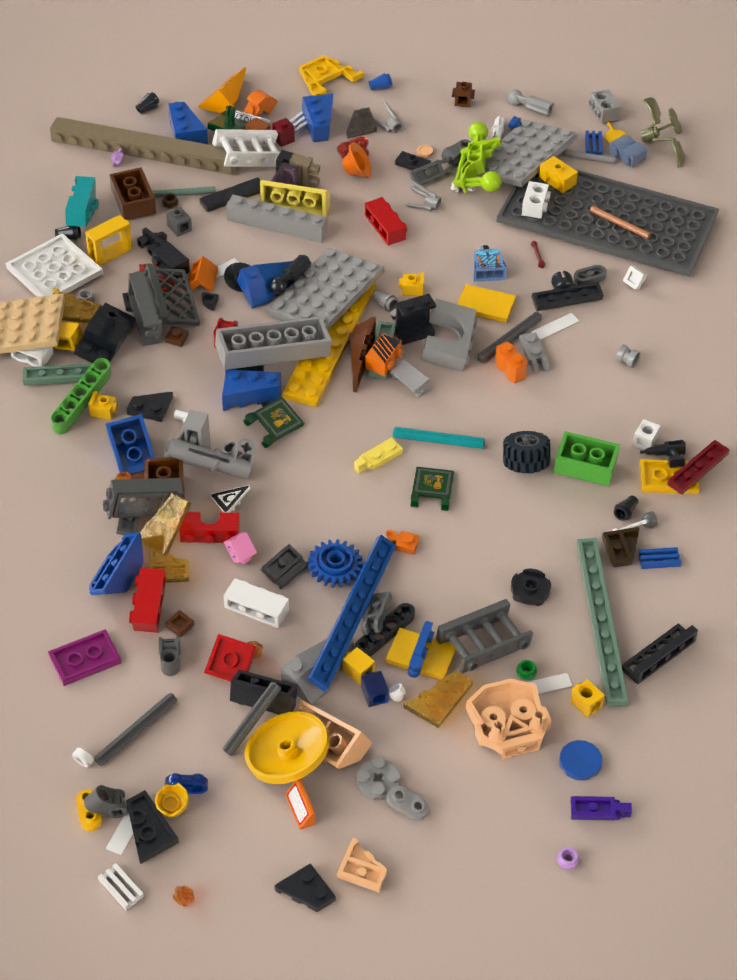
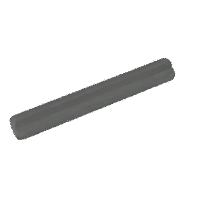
M275 682L269 684L224 745L223 750L227 754L232 756L281 691V687Z

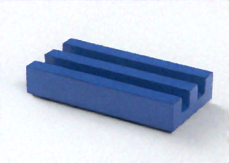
M586 130V153L602 155V131H598V133L592 131V133H589ZM589 138H592L593 152H590ZM596 138H598L599 152H596Z
M678 547L639 549L638 556L641 569L681 566Z

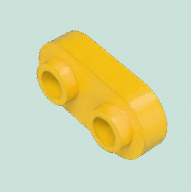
M91 789L82 790L76 797L80 824L86 831H95L102 825V815L89 812L84 805V799L93 791Z

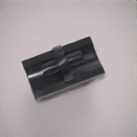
M146 227L142 229L143 235L137 238V244L140 248L148 246L147 252L150 256H152L153 249L168 242L167 234L164 232L153 233Z

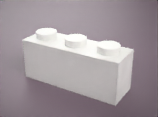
M234 578L224 594V608L279 628L289 612V599L281 594L267 591L265 588L251 585L247 581Z

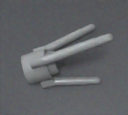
M384 100L383 103L392 116L387 120V125L370 115L367 118L382 126L388 132L398 133L402 130L403 124Z
M411 179L410 182L419 188L411 186V189L425 196L424 203L427 205L411 203L406 205L429 211L432 208L437 210L442 198Z

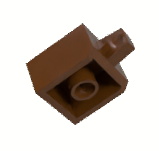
M172 457L149 458L144 462V474L130 476V479L180 478L184 492L182 501H185L182 460ZM154 497V498H153V500H162V499H163V497Z

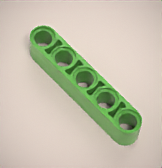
M99 358L94 361L52 413L51 422L55 433H66L88 407L93 392L98 391L99 393L111 377L110 362L107 359Z

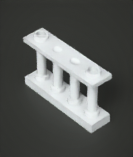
M216 129L212 142L214 147L225 148L227 152L224 161L225 167H276V158L281 152L275 146L278 136L276 130ZM231 147H239L241 151H233ZM246 147H254L256 151H248ZM261 147H269L270 151H263Z

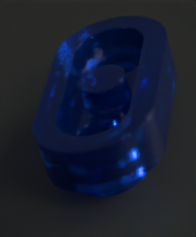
M173 773L165 778V785H176L179 783L187 790L188 794H203L208 790V779L202 774L181 775Z

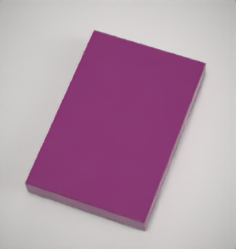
M106 629L48 651L63 686L122 663Z

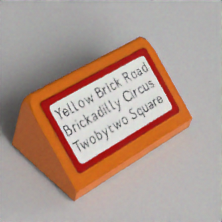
M302 780L294 781L286 792V798L299 829H304L315 825V811Z

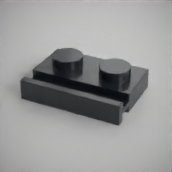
M288 544L263 565L261 571L274 584L276 583L281 590L308 567V561L306 562L303 556Z

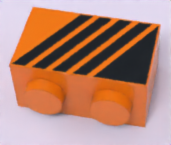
M382 333L365 356V369L385 376L389 370H392L395 361L402 356V341Z

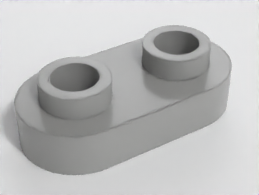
M402 786L392 787L386 796L387 803L391 808L412 820H421L428 812L427 802ZM395 794H400L402 798L398 799ZM414 805H419L421 809L417 810Z

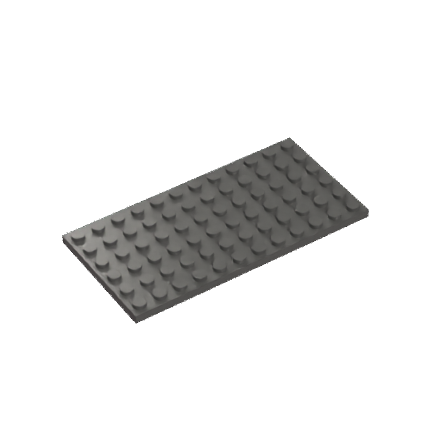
M576 170L578 171L577 183L566 192L562 193L549 184L550 200L547 211L543 212L541 219L522 215L523 200L529 181L548 184L539 178V173L523 187L514 185L497 215L496 222L690 277L717 218L719 209ZM595 206L651 233L649 239L637 235L590 212V208Z

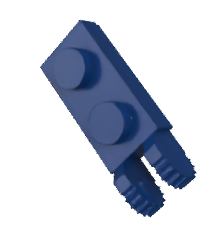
M425 621L409 663V677L417 678L420 675L423 660H425L429 649L426 645L427 643L431 644L435 633L431 631L432 622Z

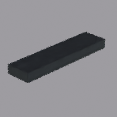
M257 177L199 198L200 204L209 212L226 206L232 195L248 198L259 194L260 179Z

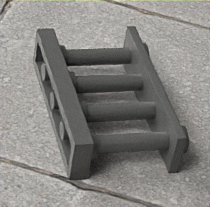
M507 599L438 626L436 640L439 644L451 642L462 657L460 667L462 674L474 671L484 664L520 649L524 650L530 646L533 632L530 630L521 634L508 617L511 604ZM501 621L513 638L504 641L492 623ZM485 628L496 645L487 648L475 630ZM468 635L479 652L470 655L457 637Z

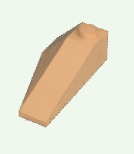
M303 700L294 710V712L312 714L322 721L329 736V748L324 761L338 769L361 761L372 744L361 731Z

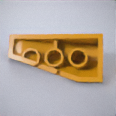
M242 68L230 77L222 86L214 91L211 97H207L198 105L199 108L220 114L226 110V106L230 105L233 109L235 107L233 104L238 100L246 68Z

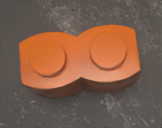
M510 342L497 345L496 366L505 372L508 380L513 383L526 379L527 361L525 357L517 353L515 346Z

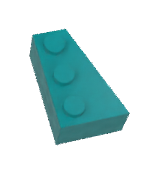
M75 176V186H72L71 189L74 193L73 196H69L65 208L66 226L86 227L89 221L92 220V216L95 215V210L99 207V200L96 199L95 177Z

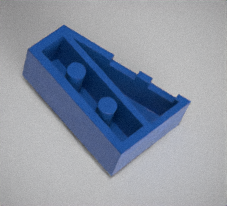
M333 94L305 96L302 99L303 116L307 122V128L313 142L329 140Z

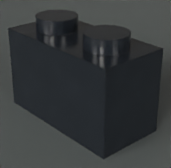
M166 242L152 250L151 260L155 267L184 269L186 274L190 272L189 259L170 242ZM173 275V277L178 279L181 275Z

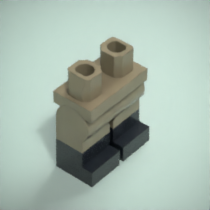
M281 150L276 158V182L303 187H318L320 178L316 176L320 172V165L313 163L312 157L306 158L299 154Z

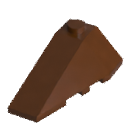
M371 317L356 325L353 332H350L348 336L353 392L356 393L365 372V356L374 345L376 317Z

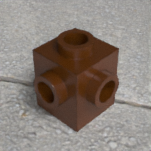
M457 82L456 88H453L452 97L455 98L454 106L470 107L471 99H474L475 89H472V83Z

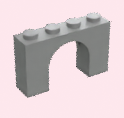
M435 298L436 308L431 310L429 323L453 330L460 339L447 341L428 335L423 347L421 360L462 371L464 365L469 364L471 356L468 352H471L473 342H470V340L474 338L475 330L473 328L476 327L478 320L475 317L476 310Z

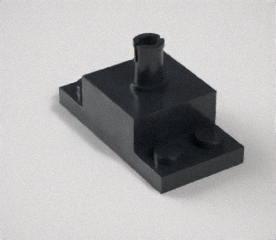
M106 302L103 306L100 305L85 328L83 337L74 350V355L90 363H94L99 358H105L111 363L136 323L135 317Z

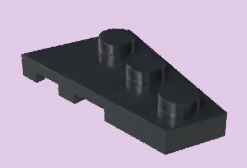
M146 790L126 800L140 864L179 843L177 835L156 808L155 803Z

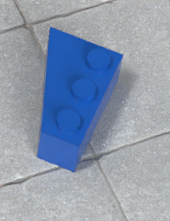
M185 102L168 103L174 138L208 144L206 127Z
M226 370L222 392L223 411L229 410L228 407L234 406L243 408L246 407V404L257 403V405L264 401L271 403L280 398L281 372Z

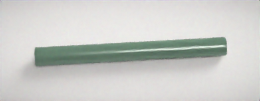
M216 187L154 190L152 192L154 197H164L168 193L175 194L176 196L215 193Z

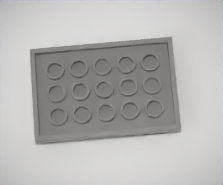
M524 120L519 127L514 128L501 139L502 146L492 152V157L486 158L485 173L489 171L497 172L502 178L503 183L523 187L539 173L540 164L553 156L557 157L578 138L577 132Z
M327 248L311 264V267L267 309V313L284 321L322 316L328 331L385 272L384 266Z

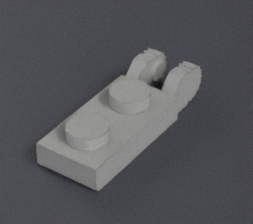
M537 333L519 335L520 345L532 371L538 372L539 367L537 363H541L544 371L549 370V363Z

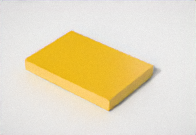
M466 284L457 304L475 309V316L507 323L516 296Z
M640 459L641 492L678 493L669 487L667 482L682 467L670 468L668 460ZM699 481L684 494H699Z
M399 628L385 663L408 670L420 634ZM433 638L431 644L427 643L426 645L429 649L425 660H423L420 674L444 681L457 650L451 643L439 644Z

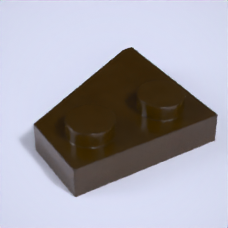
M639 527L603 532L602 539L613 567L632 565L640 530Z

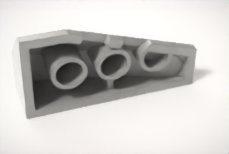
M327 639L296 655L281 668V681L298 685L297 696L311 705L315 704L328 691L327 689L323 692L308 681ZM352 641L350 642L345 655L348 652H350L353 648L354 643ZM342 659V661H341V663H340V665H339L337 671L339 670L341 664H343V659Z

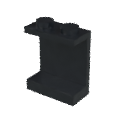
M430 294L396 303L395 334L402 341V345L425 339L428 335L435 336V330L431 323H429L430 309L436 308V303Z

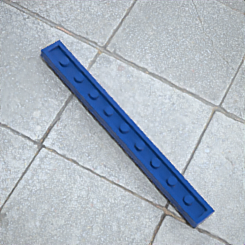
M383 535L377 537L308 678V681L323 692L329 688L396 548V545Z

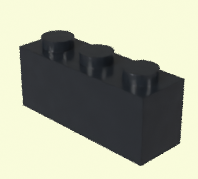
M238 670L231 680L230 701L253 707L269 684L275 682L281 687V691L266 711L277 715L292 712L296 706L298 685Z

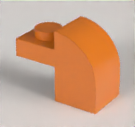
M256 90L247 97L249 103L243 112L260 117L262 112L265 111L270 115L278 101L264 91Z

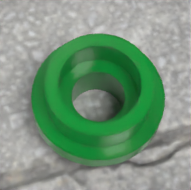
M523 660L517 665L516 673L521 679L530 680L536 676L537 667L532 661Z

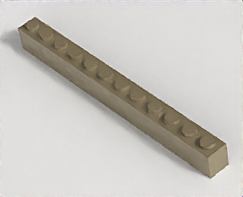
M56 117L50 127L51 140L53 142L112 153L114 151L118 152L119 148H121V152L128 156L235 176L240 168L224 166L227 154L224 147H214V145Z

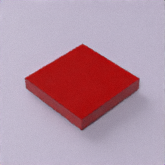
M218 634L204 673L231 682L238 670L249 672L257 646Z

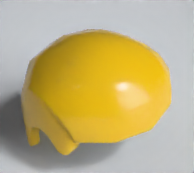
M179 783L176 785L166 784L157 792L155 798L156 808L165 817L180 816L186 811L189 803L187 790Z

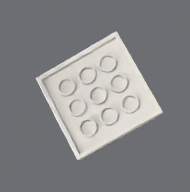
M63 233L5 263L6 269L37 297L63 293L66 295L103 274V269Z

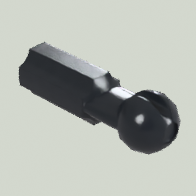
M299 255L284 269L282 277L272 279L270 283L271 291L275 294L284 293L289 281H296L311 267L312 262L309 260V257Z

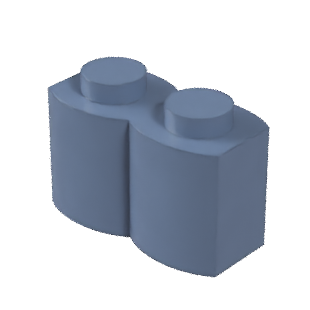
M623 135L610 142L611 155L621 159L629 167H633L646 159L647 149L645 146L635 142L628 135Z

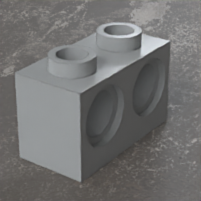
M610 90L591 92L589 107L594 111L596 118L601 123L619 120L621 107Z

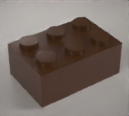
M142 167L109 174L112 193L125 220L157 214L155 197Z

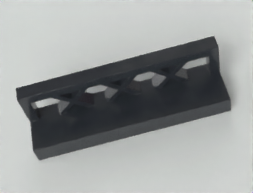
M678 623L623 663V672L635 683H641L696 641L698 629L693 625L685 629ZM678 631L680 634L673 639V634ZM666 644L658 650V645ZM646 654H652L651 656H649L647 659L644 660V656H645ZM631 665H637L634 667V672L629 668Z

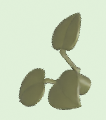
M652 97L644 99L643 102L649 108L655 122L647 126V129L641 130L642 140L645 143L651 140L653 142L672 141L677 159V168L681 167L685 161V154L680 142L676 138H658L660 131L670 126H673L676 134L682 132L676 112L673 108H670L668 115L671 123L660 128L654 127L656 124L661 123V112L658 103Z

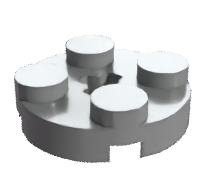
M375 757L373 760L364 763L358 770V789L368 799L382 798V800H386L389 790L394 786H399L400 773L394 764L384 760L382 757ZM375 777H382L383 782H374Z

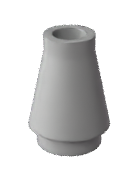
M376 291L373 295V299L386 311L396 309V303L399 301L395 295Z

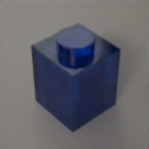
M381 671L369 672L361 676V689L368 707L389 702V689Z

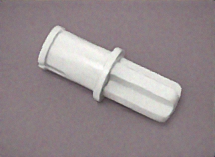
M497 116V119H495V123L492 126L493 133L491 139L499 137L501 140L504 133L503 126L505 120L503 117Z

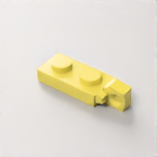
M391 437L359 456V459L354 461V469L358 473L366 469L374 471L403 453V448Z

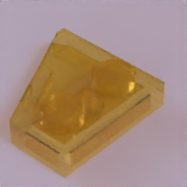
M149 548V568L165 569L166 583L190 582L189 561L175 558L167 553L162 555L156 553V549Z

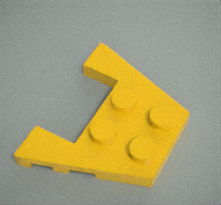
M325 55L299 66V72L313 96L327 94V90L321 85L341 75H344L352 83L364 78L363 71L359 70L357 72L349 65H340L339 61Z

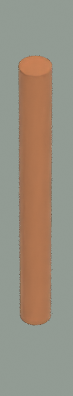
M595 206L590 208V212L646 239H649L651 233Z

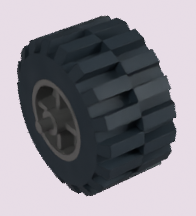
M518 431L511 433L503 440V463L509 470L519 473H535L549 467L551 443L546 435L535 431Z

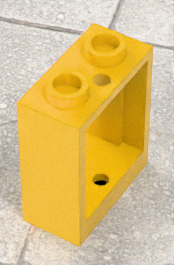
M118 215L85 232L88 256L96 264L101 266L132 250L133 240L129 221ZM120 232V240L102 249L101 241Z

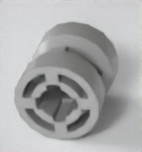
M622 345L616 355V361L624 362L627 366L633 368L639 360L640 352L631 350L629 346Z

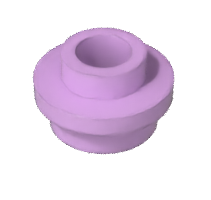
M566 847L559 851L557 862L564 869H574L579 864V855L573 848ZM565 858H570L572 861H566Z

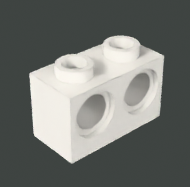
M529 181L523 200V216L542 218L543 212L547 211L550 200L549 184Z

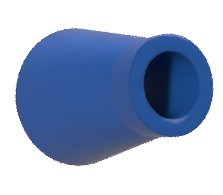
M383 73L368 81L371 90L385 89L392 86L389 73Z

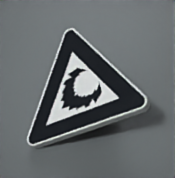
M249 485L213 493L210 496L222 512L230 513L235 511L234 507L237 504H241L240 500L251 488Z

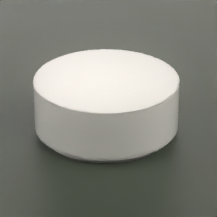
M76 748L72 754L73 759L84 767H90L94 762L93 757L81 748Z

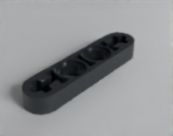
M409 603L400 604L385 617L381 632L376 633L372 628L369 634L363 635L357 640L355 648L358 647L360 649L362 647V651L369 657L374 655L397 635L399 628L404 629L414 620L415 608ZM395 622L397 627L390 628L387 626V623ZM381 634L384 637L381 640H376L373 638V635Z

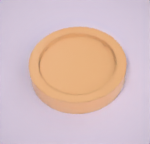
M421 145L417 148V154L420 157L428 158L432 156L433 148L429 145Z

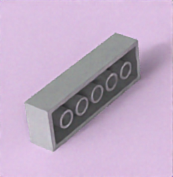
M322 316L216 329L215 346L224 370L328 357L332 340Z

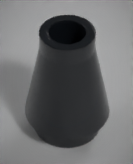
M153 92L147 93L135 106L136 110L141 114L156 107L159 103V98Z
M65 226L55 229V237L63 233L69 240L81 238L80 226Z
M631 495L616 504L614 507L615 517L621 521L630 519L638 504V499Z

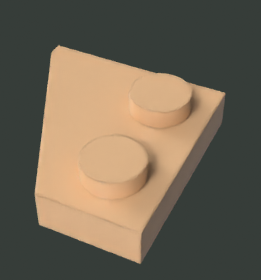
M352 838L337 872V878L380 892L387 875V869L380 862H377L369 851L366 852L359 845L357 839Z

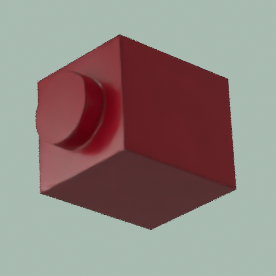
M287 118L272 123V130H276L278 133L276 142L280 147L295 142L294 125Z

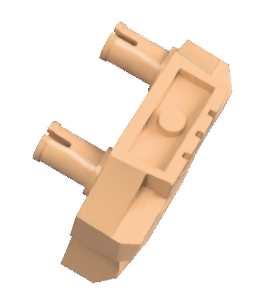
M507 679L486 684L466 702V710L475 726V736L479 745L497 751L502 755V759L539 751L543 737L551 726L552 720L546 707L541 706L537 686L533 683Z

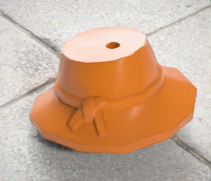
M353 142L348 146L349 153L342 160L343 168L350 176L357 175L369 178L371 176L370 160L364 149L359 144Z

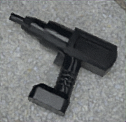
M683 440L667 441L664 444L654 445V447L642 450L640 454L671 456L668 459L670 468L683 467L685 459L680 455L686 452V442Z

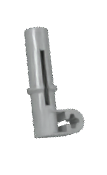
M170 437L167 441L164 455L209 468L210 472L216 470L247 479L252 468L255 445L249 439H242L233 446L231 455L220 452L217 448L212 450Z

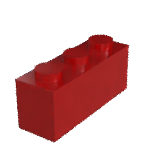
M383 197L365 203L364 216L388 246L406 240V224L401 221L398 214L393 211L390 204Z
M141 567L140 575H136L135 586L137 587V593H133L132 597L134 611H130L129 623H132L134 631L158 633L167 580L165 569Z

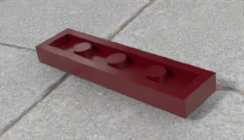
M716 440L712 441L669 478L667 485L683 495L729 455L730 449Z

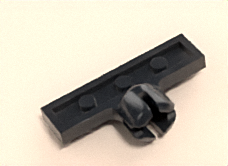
M560 271L552 276L553 290L532 293V300L536 311L603 300L604 297L599 282L576 285L568 271H563L564 277H562Z

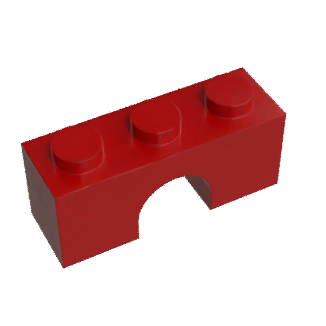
M181 512L179 526L180 542L224 543V541L240 533V513L220 512L219 520L216 523L205 524L201 521L200 512Z

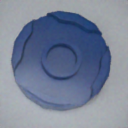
M576 740L569 742L562 748L559 756V765L568 777L585 781L599 773L602 767V755L599 749L592 743Z

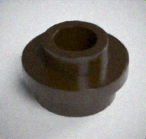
M172 193L164 195L162 199V205L169 209L179 204L178 198Z

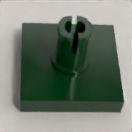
M229 105L226 106V114H221L208 122L207 129L216 131V129L245 130V124L248 121L235 118L236 107L232 109V106Z

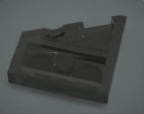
M369 107L353 112L346 132L347 139L377 132V126Z

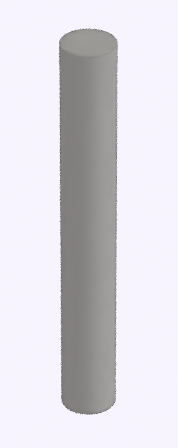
M571 150L566 152L567 157L614 164L615 157Z

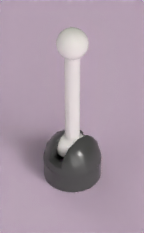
M650 511L642 516V521L620 529L615 528L612 531L634 528L640 525L651 528L658 525V520L655 513Z

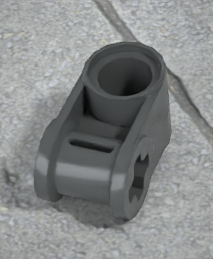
M463 139L445 148L441 155L442 159L450 157V161L447 163L454 168L458 167L461 158L460 150L468 147V143L471 141Z
M176 636L175 639L159 637L161 670L167 676L176 675L180 670V636Z
M99 785L84 799L86 809L94 814L121 818L128 813L127 807L124 805L125 792L121 789Z

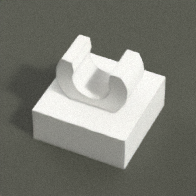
M630 266L623 282L635 290H639L647 274L635 266Z

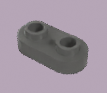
M602 265L582 268L575 271L573 280L577 285L600 282L606 278L607 270Z

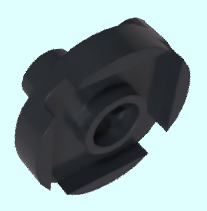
M524 569L518 575L516 573L511 580V592L513 599L517 602L540 606L550 595L551 582L540 570ZM532 584L534 589H529L527 587H529V585Z

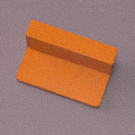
M204 256L196 260L191 266L188 278L191 291L199 285L209 292L214 288L218 267Z

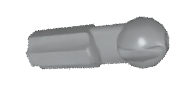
M512 90L508 94V101L512 105L521 103L526 105L528 110L549 116L553 111L554 104L551 101L533 95L529 98L525 97L519 90Z

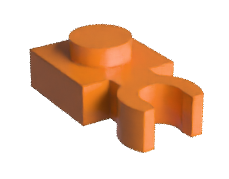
M393 530L386 531V536L391 537L387 539L396 545L395 550L414 555L420 535L401 531L399 535Z

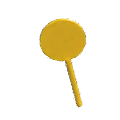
M607 122L611 130L606 133L605 139L609 144L623 135H628L622 130H614L611 123Z

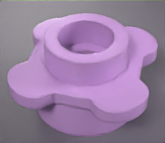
M119 148L118 152L114 151L112 154V166L122 163L125 154L121 152V148Z

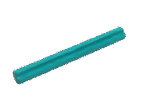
M394 427L393 429L394 438L483 449L485 445V438L402 427Z

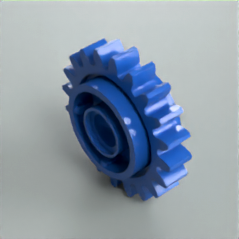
M329 539L327 545L321 542V547L315 545L314 551H310L308 570L312 571V577H317V582L324 580V586L331 583L332 588H334L335 584L338 583L342 588L343 582L347 585H350L351 580L356 582L357 576L363 567L362 556L359 555V549L354 550L353 544L347 547V541L340 544L339 539L335 543H332Z

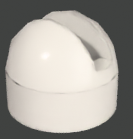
M401 683L395 684L387 691L390 698L396 702L402 701L406 695Z

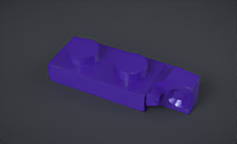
M572 796L570 799L571 820H620L621 818L631 817L632 804L620 803V800H616L615 797Z

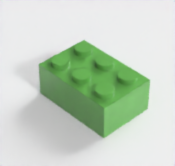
M565 431L556 456L554 473L609 486L618 460L620 444Z

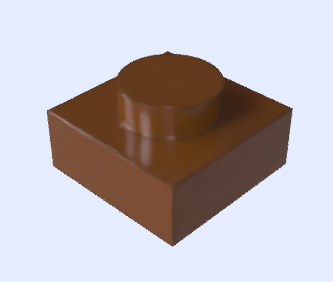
M172 326L165 337V343L182 347L189 336V331Z
M179 610L165 622L166 628L181 638L194 626V620Z

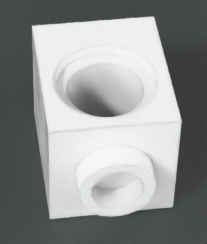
M643 419L634 434L632 446L641 450L653 447L659 436L660 425Z

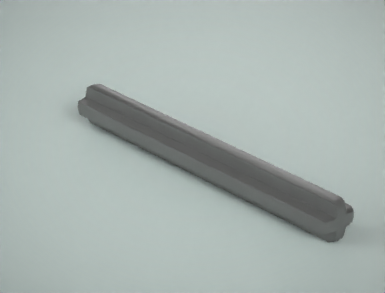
M534 312L478 353V360L482 363L496 354L497 345L504 342L511 343L519 335H522L540 322L542 315L539 312Z
M167 694L94 757L95 762L99 766L104 765L177 702L174 694Z

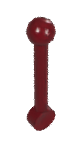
M532 241L531 246L534 248L539 261L538 267L544 268L545 262L540 257L537 242Z

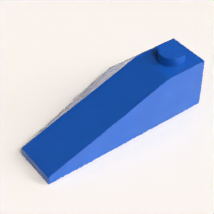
M293 261L256 264L240 269L237 282L252 309L268 304L275 296L280 295L271 291L270 283L272 279L282 277L284 269ZM289 281L287 283L286 288L291 286L295 281Z

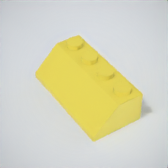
M260 180L262 202L326 217L330 207L329 191Z

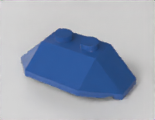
M139 532L125 534L122 537V541L107 555L89 585V593L91 595L125 593L130 589L133 580L139 574L144 563L142 537Z

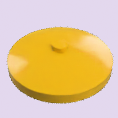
M287 712L274 716L262 723L248 739L245 747L247 766L257 779L265 783L286 784L297 781L313 772L324 760L329 748L327 730L319 718L306 712Z

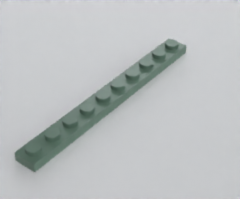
M597 538L577 539L578 555L607 707L628 706V696Z

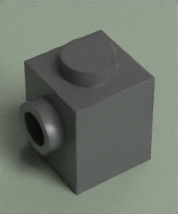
M182 207L166 213L167 226L177 237L192 231L191 217Z

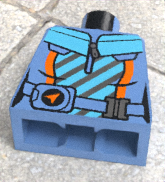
M483 245L480 247V250L475 251L473 282L506 280L507 265L498 249H490L488 245Z

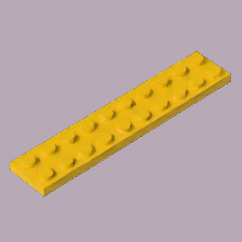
M373 283L328 330L332 340L330 355L328 357L298 361L282 392L284 399L317 407L348 345L349 333H352L354 327L358 325L376 288V283Z

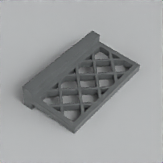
M147 263L144 271H147L160 319L162 320V328L166 324L199 326L200 319L185 270L155 268L154 264ZM157 274L163 275L166 279L162 280ZM173 275H181L182 280L179 281ZM168 280L172 281L173 283L176 284V286H175V287L171 286L170 284L167 283V281H168ZM164 286L165 288L170 290V292L166 293L161 289V287ZM177 288H182L186 293H181ZM174 293L175 295L180 297V299L176 300L170 295ZM165 300H169L174 305L171 307L170 305L165 303ZM181 301H186L187 303H189L190 306H185L181 303ZM176 306H178V307H179L180 309H182L184 312L181 314L180 312H178V311L175 310L174 308H175ZM171 312L178 318H170L169 313ZM188 313L193 319H189L184 315Z

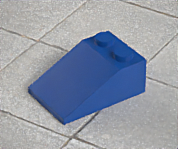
M142 414L106 423V432L121 477L145 471L144 462L149 458H155Z

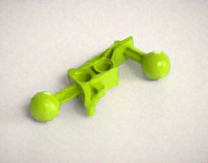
M475 122L468 129V135L473 142L468 143V147L460 150L461 158L453 184L455 187L462 186L464 193H467L468 187H483L485 191L495 192L502 185V178L494 171L485 173L486 158L492 157V152L502 146L499 137L485 140L488 136V127L482 122ZM485 173L482 177L475 178L478 174Z

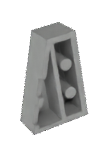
M190 410L177 439L211 449L208 413ZM183 461V464L192 465V466H197V467H202V466H199V465H195V464H192V463H188V462Z

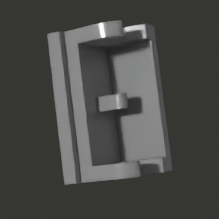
M405 359L390 371L393 379H398L416 394L417 398L431 390L429 378Z

